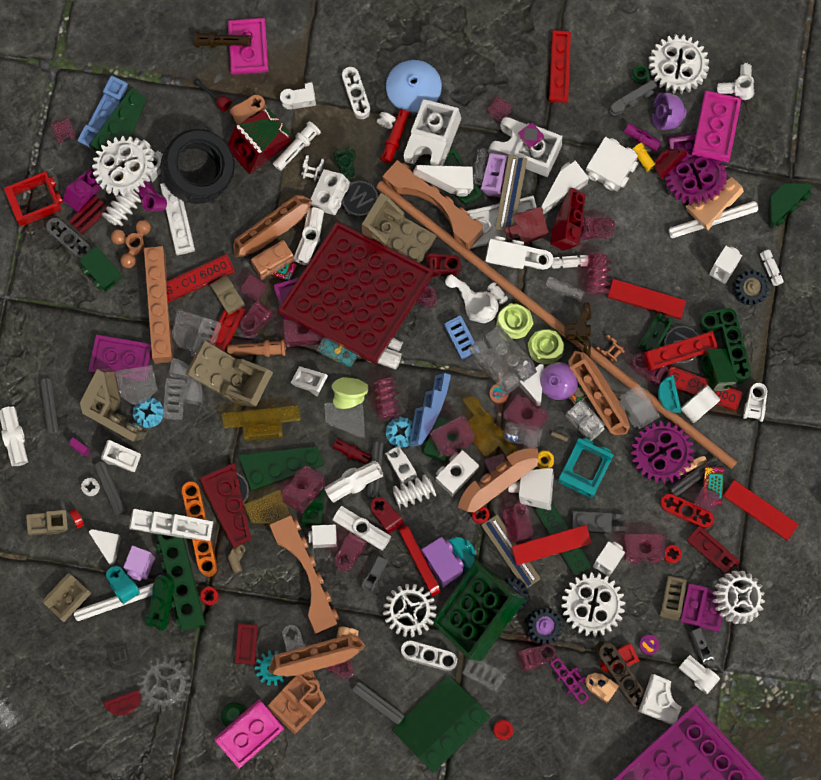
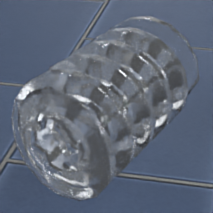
M2 690L0 691V729L8 730L23 718V715L15 716L18 709L11 711L13 703L6 704L8 697L1 698L4 693Z

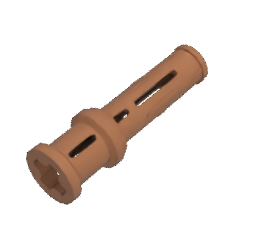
M285 339L273 342L266 340L264 343L228 345L227 347L228 355L230 356L264 355L270 357V355L277 354L286 356Z

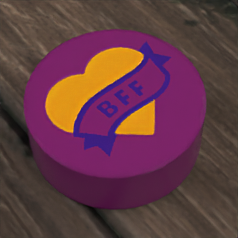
M646 635L640 640L639 648L645 655H653L659 649V641L653 635Z

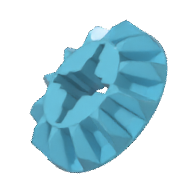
M145 397L133 407L134 420L145 428L158 425L164 415L161 403L154 398ZM148 407H151V411L154 414H149L148 417H145V413L141 410H147Z
M403 417L392 419L386 428L388 441L400 448L409 446L413 422ZM397 426L401 429L407 428L405 430V437L401 434L395 436L398 432Z

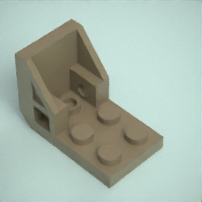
M382 193L362 223L363 235L420 264L437 238V235L405 218L404 212L388 196Z
M202 341L185 375L233 403L241 406L256 407L273 372L246 360L235 359L212 344Z
M109 368L97 369L80 402L82 413L131 441L144 439L147 432L142 430L143 427L134 422L131 424L126 421L127 418L123 415L114 414L121 402L115 371Z

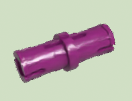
M629 123L624 131L625 134L637 140V143H643L655 152L662 143V141L648 134V131H643L632 123Z

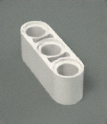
M407 641L401 647L402 656L408 661L444 671H452L457 665L455 654L446 650L414 641ZM413 646L416 652L414 655L408 656L404 652L405 648ZM425 652H433L435 658L432 661L425 660L423 657ZM451 657L454 661L453 665L445 666L442 662L443 658Z

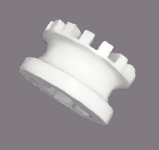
M381 112V118L377 119L378 124L391 129L393 127L392 123L396 119L388 113Z
M87 478L82 482L81 489L87 496H94L99 492L100 486L95 479ZM90 482H92V484L96 486L95 489L91 490V492H89V490L85 488L90 484Z

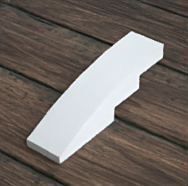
M133 509L129 529L210 541L213 521Z

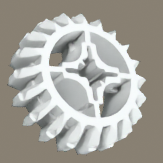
M732 571L731 574L726 573L724 575L725 578L719 579L720 584L715 585L718 591L712 593L717 596V599L713 600L714 603H718L715 609L721 610L719 616H726L725 620L732 621L733 624H745L747 621H753V617H758V611L763 609L760 603L765 602L761 599V596L765 593L759 590L763 585H757L758 579H752V574H746L744 571H739V573L738 571ZM736 581L740 582L744 587H735L733 583ZM739 606L740 608H743L745 611L743 613H738L733 609Z
M405 584L406 590L404 591L401 586H398L399 593L397 594L392 590L391 594L394 598L390 596L386 598L391 603L384 604V608L389 609L383 612L384 615H390L385 621L386 623L393 622L390 625L391 630L396 626L398 627L396 634L404 630L403 636L406 637L407 631H411V637H414V631L417 630L418 634L422 635L420 628L423 627L424 630L428 631L429 628L426 623L433 625V621L429 617H436L435 613L430 612L436 610L435 605L430 606L434 602V598L427 600L430 592L428 591L423 595L424 588L421 587L419 591H416V584H413L412 590H409V585ZM407 595L416 596L422 602L412 603L407 598ZM401 598L404 606L398 613L394 614V606ZM407 604L410 608H415V611L413 610V617L410 613H404V610L407 611ZM426 607V615L419 623L416 614ZM408 618L413 623V626L403 625L397 620Z

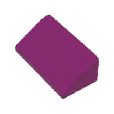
M696 133L667 136L669 151L681 148L691 155Z

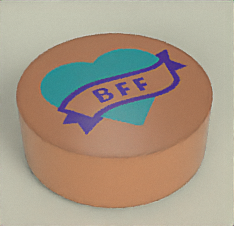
M501 384L494 385L489 393L491 401L495 404L505 403L509 395L508 389Z

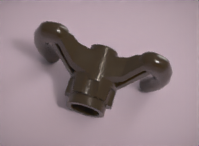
M585 302L583 312L577 321L564 324L565 339L577 340L582 344L584 353L591 358V342L588 339V336H591V325H587V321L591 319V305L589 302Z

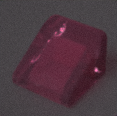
M250 273L241 287V292L258 301L267 285Z

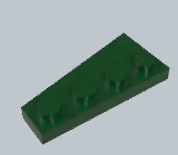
M131 87L89 143V146L96 152H102L101 145L107 147L108 140L114 143L115 137L118 141H121L122 136H124L126 141L129 137H132L146 98Z

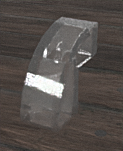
M173 358L169 371L171 377L187 380L183 394L184 403L203 406L204 391L202 385L185 375L189 368L188 364Z

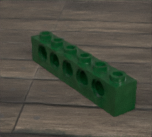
M176 511L168 513L170 515H178ZM154 533V535H158L159 542H156L158 553H162L164 558L161 561L163 572H167L174 581L171 605L173 610H177L178 617H175L177 628H181L183 632H188L206 627L184 538L173 536L171 539L166 540L163 537L164 535ZM172 549L178 550V555L175 558L168 557V553ZM176 568L183 569L180 577L173 576V571ZM183 586L187 587V594L179 596L178 589ZM186 605H190L193 608L189 615H184L182 612Z

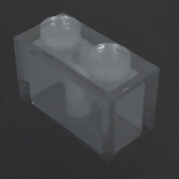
M642 384L637 385L620 396L621 400L619 403L624 411L628 410L631 417H629V420L634 427L641 429L661 417Z

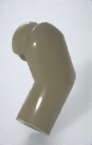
M243 545L232 548L228 555V560L234 574L243 571L239 562L245 552Z

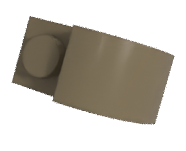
M226 275L209 285L228 315L245 306L234 285Z
M66 510L26 515L28 535H52L68 530Z

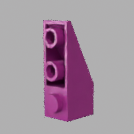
M90 168L66 188L63 201L77 212L102 189L96 181L97 177L93 175V172L96 171L93 168Z

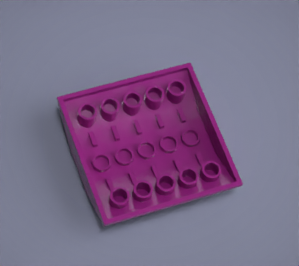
M695 704L613 780L765 779Z

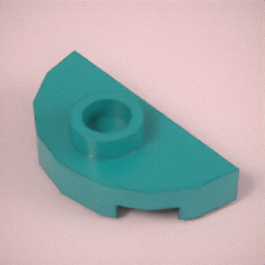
M672 375L665 378L660 384L658 400L667 411L681 413L675 380Z
M453 537L448 541L454 549L452 551L455 556H458L464 564L463 568L467 573L474 563L476 552L473 545L467 539Z

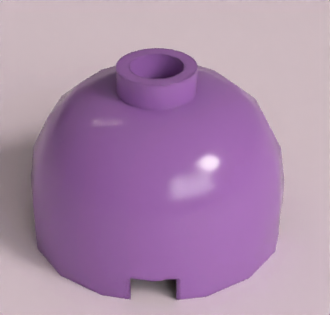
M659 93L653 103V107L656 108V115L652 114L655 128L661 130L677 128L686 117V108L681 98L671 93Z
M563 362L552 363L541 373L542 391L549 398L566 400L577 391L578 380L570 369L569 364Z

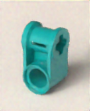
M113 566L107 570L106 577L122 604L140 594L135 583L121 567Z

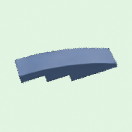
M446 373L436 375L433 390L425 392L423 407L415 409L409 446L421 445L433 428L443 406L451 375Z

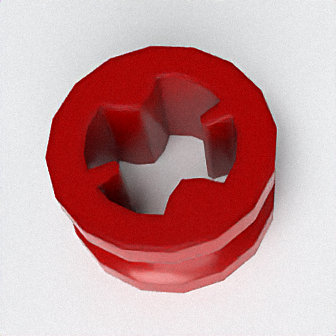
M484 506L477 510L480 513L483 511L486 513L484 520L481 518L477 519L475 517L477 513L472 512V519L476 524L482 525L489 519V511Z
M675 545L668 546L663 553L665 561L670 564L677 563L682 556L681 549ZM669 550L677 552L678 556H675L676 559L668 557L667 553H670Z
M212 587L204 588L200 595L203 603L209 606L217 603L219 599L218 592ZM211 591L214 592V599L206 601L207 597L205 594Z

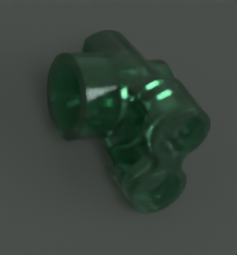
M350 148L345 151L337 150L333 152L334 162L338 164L340 173L346 178L354 177L355 149Z

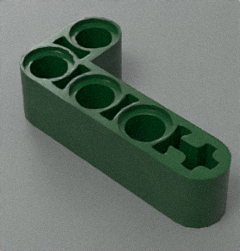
M725 308L705 313L699 322L700 329L705 333L720 331L723 346L727 350L737 383H744L751 374V368L736 312L731 308ZM724 315L730 316L731 319H732V321H731V322H726V321H724L723 316H724ZM710 319L713 322V325H706L704 320ZM727 334H734L736 340H730ZM732 352H739L741 358H734ZM739 369L741 373H745L743 376L741 374H737Z

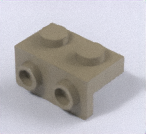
M68 573L47 594L42 603L65 622L91 593Z

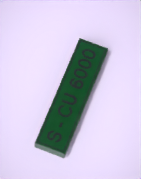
M552 501L551 510L542 508L534 510L549 535L569 529ZM580 547L560 553L574 577L592 567Z

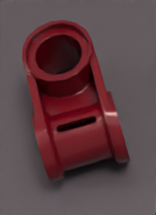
M426 255L427 267L434 270L433 277L448 276L450 274L457 276L461 272V260L456 255ZM452 262L458 264L454 269L448 267Z
M377 497L371 502V512L389 535L404 524L400 515L384 498ZM376 503L379 505L383 504V511L375 510Z

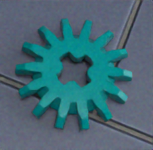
M270 650L267 657L261 654L263 657L262 661L257 659L256 662L260 663V666H255V669L260 670V673H257L256 676H263L260 680L262 683L267 679L268 686H270L271 681H274V685L277 686L278 679L282 683L284 680L282 676L271 674L267 670V666H270L271 660L275 656L271 654Z

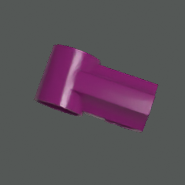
M144 181L143 183L146 187L139 186V192L135 190L142 200L143 208L146 211H164L167 207L166 198L163 195H159L150 182Z

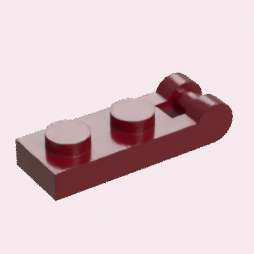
M698 526L686 540L687 543L719 569L723 575L726 573L731 574L733 567H737L740 564L738 558L701 526ZM724 557L728 559L726 565L721 562Z

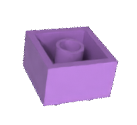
M441 537L423 548L422 555L443 588L462 576L464 564L458 556L454 557L452 551L454 549L448 540L444 541Z

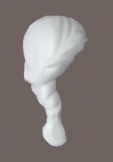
M452 274L447 276L445 280L446 285L451 288H459L469 320L487 323L494 319L498 312V302L493 293L487 291L475 293L470 290V287L465 282L458 280Z

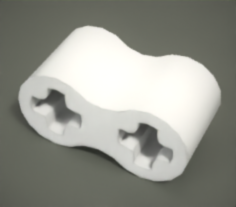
M706 385L681 407V410L692 423H695L708 410L714 407L720 401V398Z

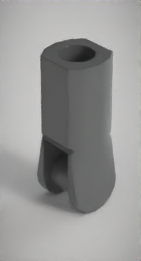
M379 556L375 557L361 588L366 587L373 593L388 563L387 560ZM370 575L376 578L374 583L368 580Z
M702 628L689 632L702 665H706V662L711 660L714 662V655ZM706 648L708 653L702 655L701 649Z

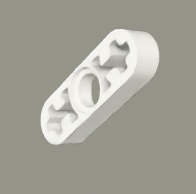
M348 67L342 73L343 83L355 117L365 119L370 114V106L357 69ZM349 73H351V75H354V84L352 85L350 78H347ZM354 89H359L361 91V95L359 97H353L351 95V91ZM360 101H361L362 108L365 109V110H364V113H361L360 111H358V110H359L358 102H360Z

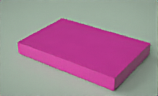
M265 18L228 21L229 35H251L252 39L251 47L230 46L232 75L269 72Z
M258 700L217 735L214 740L235 765L241 768L282 732L284 728L265 705Z

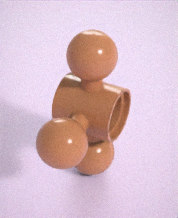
M140 220L136 224L137 233H132L128 237H126L122 230H115L111 234V240L114 244L121 245L125 243L129 249V252L120 259L121 265L124 268H132L136 262L134 255L144 252L145 243L142 237L151 230V225L146 220ZM134 241L140 242L138 247L131 246Z

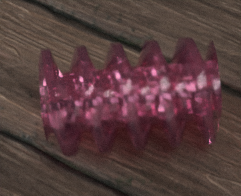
M595 253L588 255L589 269L587 274L589 276L587 277L588 284L586 285L588 289L586 293L604 295L610 293V290L605 287L610 286L611 283L605 281V279L611 278V275L606 274V272L611 271V268L606 265L611 264L612 261L607 259L608 256L606 254Z
M396 377L382 378L373 383V387L376 388L374 395L377 396L375 402L378 403L376 405V410L379 411L377 413L378 418L394 419L401 416L395 413L400 410V407L394 406L399 403V400L393 398L398 395V392H393L397 385L392 384L393 381L397 380Z

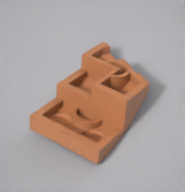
M311 671L296 675L266 708L293 734H296L321 708L326 700L323 692L320 690L318 679L315 678L314 672Z

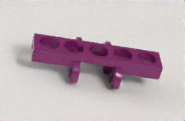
M559 657L550 663V666L559 676L556 681L558 682L562 679L568 687L567 695L572 693L580 705L590 699L579 685L580 682H585L584 679L586 677L582 678L577 671L578 667H572V671L569 672ZM558 661V663L561 665V668L556 669L554 663ZM564 669L565 673L561 675L560 671ZM572 673H574V674L576 675V677L579 679V681H576V679L573 677ZM571 677L574 681L573 684L568 685L566 679ZM578 688L579 692L575 693L574 690ZM582 693L585 700L581 701L578 695Z

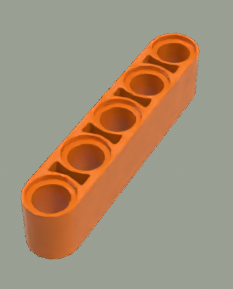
M195 482L185 483L182 487V494L187 517L207 520L199 486ZM189 488H196L197 491L195 495L188 496L187 490ZM195 506L201 508L197 515L191 514V509ZM211 538L210 541L192 539L200 572L206 577L213 576L217 572V563ZM206 543L209 545L206 552L199 551L201 544ZM207 562L213 564L210 571L203 570V565Z

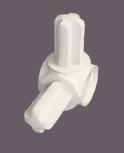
M748 63L741 65L740 77L735 80V83H719L717 86L718 93H735L742 100L752 98L754 95V79L751 77L752 66Z

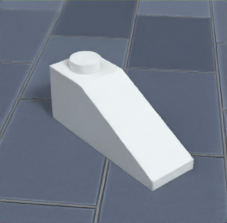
M576 161L571 164L568 162L561 168L542 204L543 215L565 200L569 188L580 190L588 184L589 177Z
M417 165L413 170V175L450 194L467 196L473 190L472 167Z

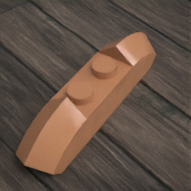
M295 195L237 237L233 244L234 257L254 254L262 250L267 244L272 243L274 239L287 232L292 226H295L303 219L311 206L312 200L301 195Z
M574 351L568 361L569 367L609 432L613 435L627 434L630 425L626 413L602 373L585 353Z
M538 448L522 449L507 456V462L500 463L496 470L484 475L480 482H472L464 491L458 508L467 512H476L526 475L538 464Z
M350 634L276 654L271 660L268 672L280 676H294L330 667L351 659L364 649L365 644L358 636Z

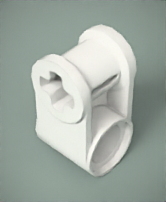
M756 383L749 389L743 412L744 419L749 417L763 422L767 398V388L764 384ZM759 389L762 397H755L753 390Z

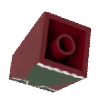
M268 108L235 126L228 146L232 150L235 159L250 175L285 148L292 134Z

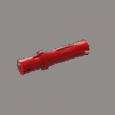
M399 109L391 134L385 142L386 146L380 158L382 162L392 163L394 154L399 149V142L410 116L409 111Z

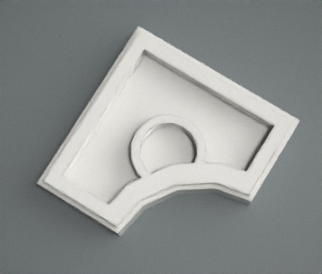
M651 674L639 712L673 725L678 720L682 707L676 704L671 696V681Z

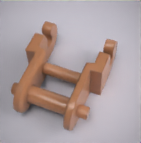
M607 334L606 338L613 344L610 349L604 351L600 350L598 346L595 349L604 357L608 356L610 361L617 362V356L625 351L622 346L620 347L616 344L617 341L614 338H610ZM615 347L617 351L614 355H611L610 352Z

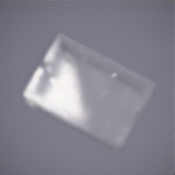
M499 325L485 335L491 347L490 350L483 338L469 347L475 362L506 395L520 386L519 381L525 382L537 373L532 359Z

